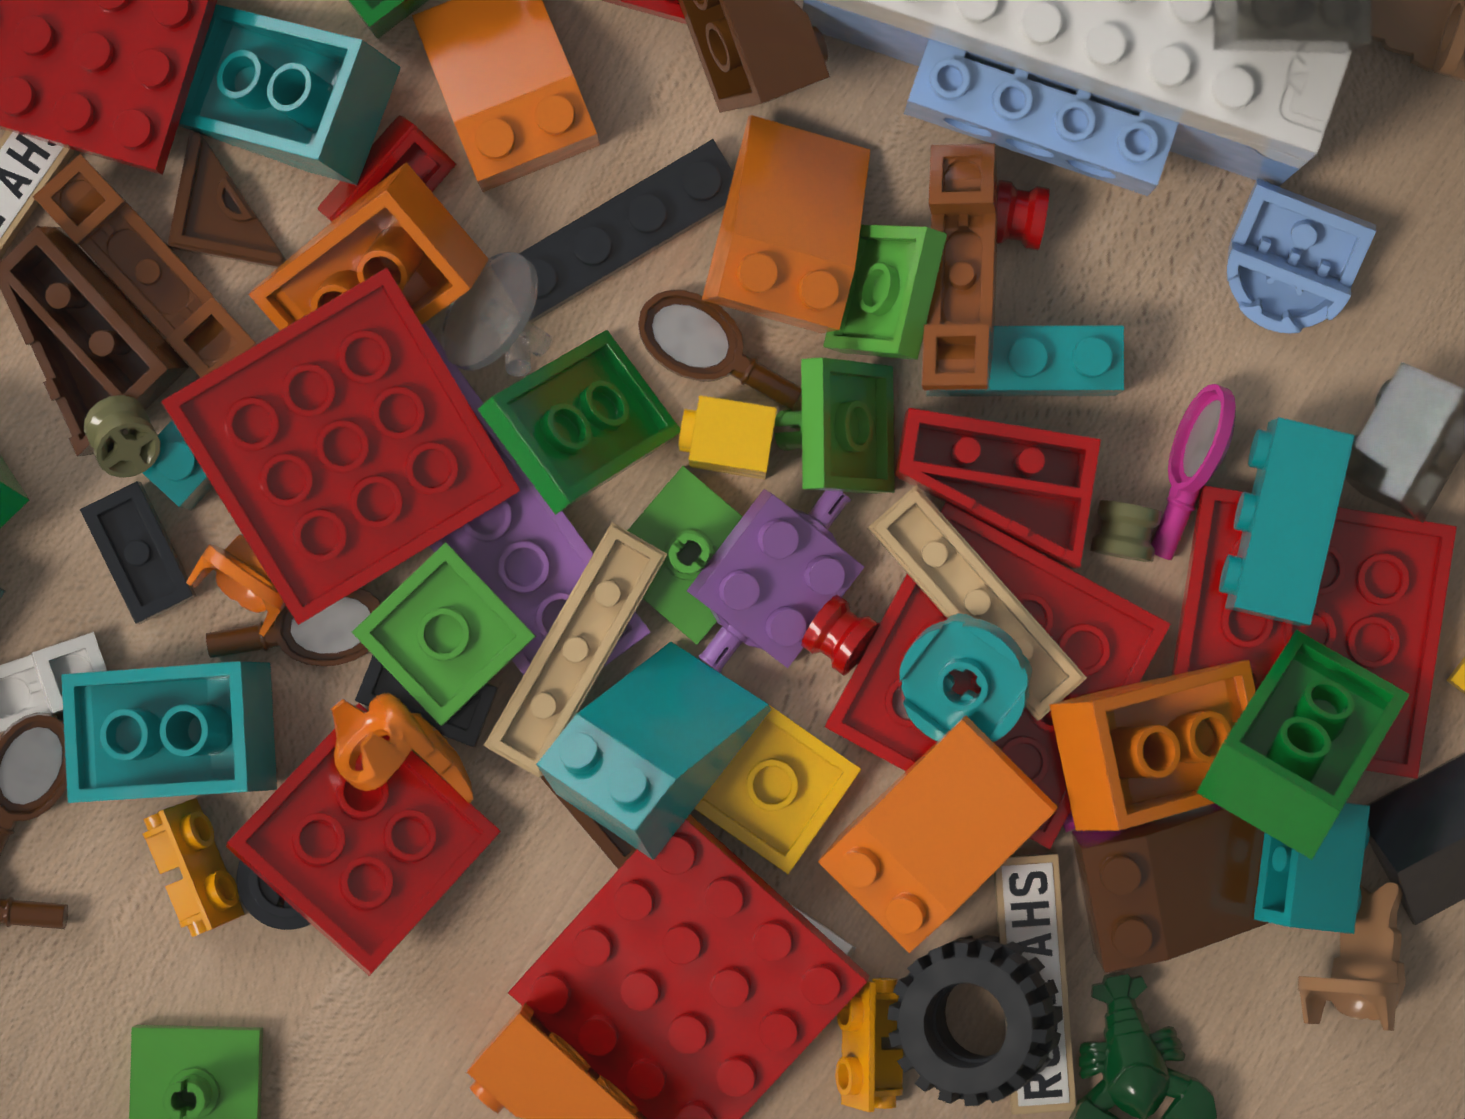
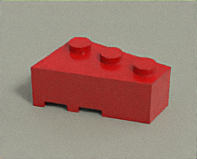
M908 408L904 416L895 476L913 486L917 485L922 491L943 502L949 503L1061 564L1075 569L1081 567L1101 439Z

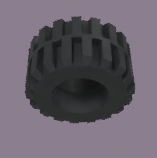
M973 935L956 939L916 959L907 968L910 972L908 976L899 979L893 993L899 995V999L897 1002L889 1005L887 1020L897 1021V1029L888 1034L891 1048L902 1045L906 1056L897 1061L905 1073L914 1068L920 1075L914 1084L924 1092L932 1088L940 1090L938 1100L952 1104L958 1099H964L965 1106H979L988 1100H991L992 1103L1002 1100L1032 1081L1033 1077L1042 1072L1051 1061L1048 1057L1049 1053L1058 1047L1061 1033L1055 1032V1026L1063 1020L1062 1006L1053 1005L1052 996L1059 991L1053 979L1045 983L1039 972L1045 968L1042 962L1037 957L1027 960L1022 956L1025 948L1013 941L1004 945L999 943L1000 937L985 935L978 939H973ZM961 983L975 984L986 989L998 1000L1003 1008L1007 1024L1006 1037L1001 1049L993 1055H978L966 1050L958 1044L949 1031L945 1016L946 1003L952 989Z

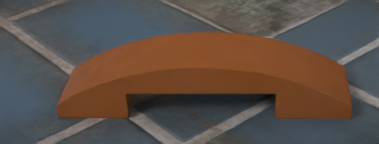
M995 143L931 145L929 179L931 228L947 233L928 313V322L924 324L923 390H989L994 342L997 276Z
M82 154L75 157L33 196L77 245L82 247L166 338L165 340L199 377L206 375L257 344L184 262Z

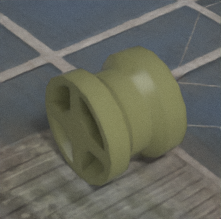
M118 395L99 401L89 410L84 420V432L91 447L94 449V454L101 469L109 475L120 478L134 477L145 472L155 463L160 453V440L153 425L150 424V419L143 404L135 398ZM127 429L128 433L124 435L121 430Z
M1100 500L1097 514L1101 518L1102 524L1100 533L1092 538L1090 551L1124 559L1153 562L1155 548L1150 543L1152 530L1160 525L1162 511L1128 503Z

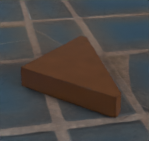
M190 131L167 246L182 251L278 268L286 261V258L204 137L199 132Z

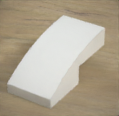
M94 632L32 652L29 656L0 665V734L4 733L12 723L23 716L33 713H50L55 715L63 712L61 674L107 671Z

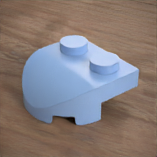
M1257 178L1234 230L1228 249L1227 281H1229L1231 291L1239 304L1240 310L1257 325L1280 333H1299L1302 328L1316 325L1326 319L1332 320L1341 312L1351 297L1352 284L1377 231L1376 224Z

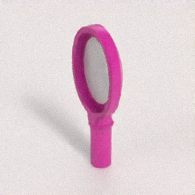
M1217 384L1204 387L1192 400L1178 426L1168 462V478L1171 484L1169 497L1167 498L1168 504L1151 543L1155 548L1154 555L1172 561L1191 512L1196 510L1194 505L1201 488L1214 475L1227 454L1233 437L1236 418L1235 397L1228 388Z

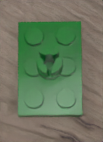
M608 330L603 331L493 395L477 409L555 515L668 444L680 434L681 430Z

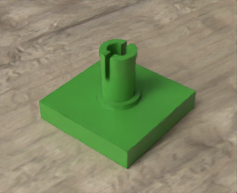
M861 224L856 267L840 330L826 332L823 347L846 354L918 360L924 335V324L928 322V313L947 233L929 227Z
M824 357L801 359L802 410H782L776 415L774 424L776 427L790 426V428H800V431L778 432L774 434L776 444L781 450L802 449L803 489L869 494L895 493L893 366Z
M682 466L627 531L668 554L643 599L698 645L717 621L711 610L688 593L687 589L743 516L687 468Z
M446 542L352 631L355 637L440 726L449 721L536 637Z
M133 1026L131 1031L129 1119H261L263 1027Z

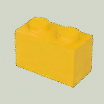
M699 395L697 410L684 408L678 444L679 451L690 453V468L765 480L777 408Z

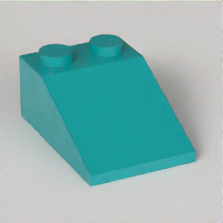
M216 4L178 126L306 172L357 185L401 67L362 39Z
M669 642L578 712L536 765L558 796L654 860L768 715L771 708L769 704L673 642Z
M237 661L61 674L68 803L277 790L271 662Z

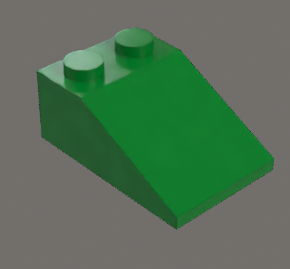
M1296 630L1224 740L1197 793L1312 860L1410 694Z

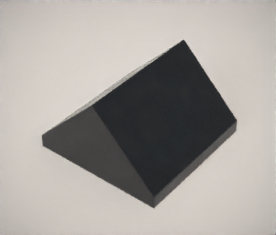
M1464 752L1419 776L1418 779H1414L1367 804L1370 806L1368 819L1369 844L1390 883L1399 884L1403 893L1401 903L1413 925H1417L1465 899Z

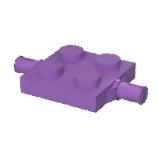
M763 489L687 589L688 593L711 610L717 623L722 626L698 657L721 673L722 668L743 642L748 646L763 649L787 668L792 664L804 648L801 646L802 639L817 613L833 596L839 595L842 597L864 569L861 563L839 547L833 534L828 530L848 502L850 503L851 499L840 491H825L807 514L790 508L775 495Z

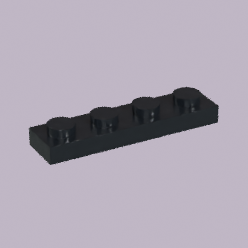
M714 139L495 267V270L529 325L724 210L734 173Z

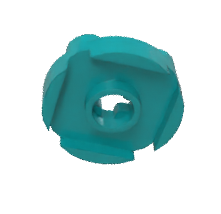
M958 613L950 616L946 621L933 624L925 629L914 640L901 663L899 683L902 680V691L905 696L903 704L908 717L914 725L925 735L937 742L965 715L992 742H995L1015 726L1027 704L1032 667L1029 660L1023 655L1019 645L1004 630L990 622L975 619L968 614ZM954 669L962 672L966 669L972 671L977 675L976 683L981 687V692L977 694L968 689L962 696L952 690L955 678L949 672Z

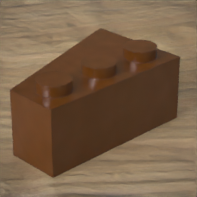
M36 226L0 262L1 292L25 344L31 345L47 380L43 383L50 399L57 402L72 435L69 440L77 457L94 454V449L91 447L84 432V420L89 410L95 404L110 396L125 395L135 398L143 404L146 410L189 368L187 363L61 227Z

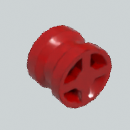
M999 179L997 184V244H1002L1009 239L1020 241L1025 249L1039 250L1046 223L1050 188L1036 186L1030 191L1020 190L1011 181Z
M835 595L817 613L804 634L801 646L812 654L823 653L829 657L832 668L845 676L858 664L880 624L869 616L859 618L850 611L849 602L839 595Z

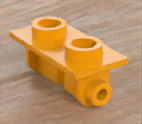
M197 797L163 809L143 819L148 831L142 833V835L146 839L159 873L163 874L179 867L183 879L165 886L181 928L187 926L191 936L194 937L245 915L239 901L237 884L226 870L214 841L213 826L209 818L202 812Z
M872 978V981H868L836 1015L838 1025L842 1030V1057L836 1065L835 1079L837 1089L841 1094L842 1105L866 1112H874V1108H896L897 1096L903 1095V1070L897 1062L903 1058V1049H881V1037H889L888 1034L897 1029V1021L887 1020L889 1005L897 1002L899 999V995L893 993L898 982L897 978Z

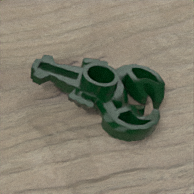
M1126 971L1114 972L1104 975L1102 983L1092 984L1091 997L1107 1004L1105 1029L1103 1031L1105 1042L1087 1041L1080 1044L1079 1052L1081 1056L1079 1057V1066L1081 1070L1079 1075L1082 1079H1088L1102 1073L1103 1079L1078 1100L1069 1119H1120L1109 1112L1115 1105L1132 1117L1147 1119L1157 1111L1166 1096L1175 1099L1167 1107L1160 1119H1217L1213 1092L1197 1078L1185 1075L1166 1066V1061H1184L1186 1054L1181 1050L1183 1046L1180 1039L1177 1038V1032L1174 1027L1167 1026L1150 1034L1149 1025L1144 1020L1142 1010L1137 1007L1135 999L1147 988L1141 975L1130 977Z

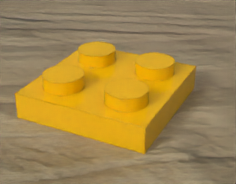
M770 706L771 711L694 809L779 869L789 874L861 769Z

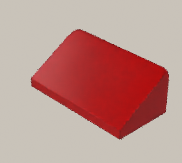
M398 116L372 144L358 184L354 185L340 181L320 203L318 211L332 222L360 197L406 162L433 192L457 164L415 124L403 116Z

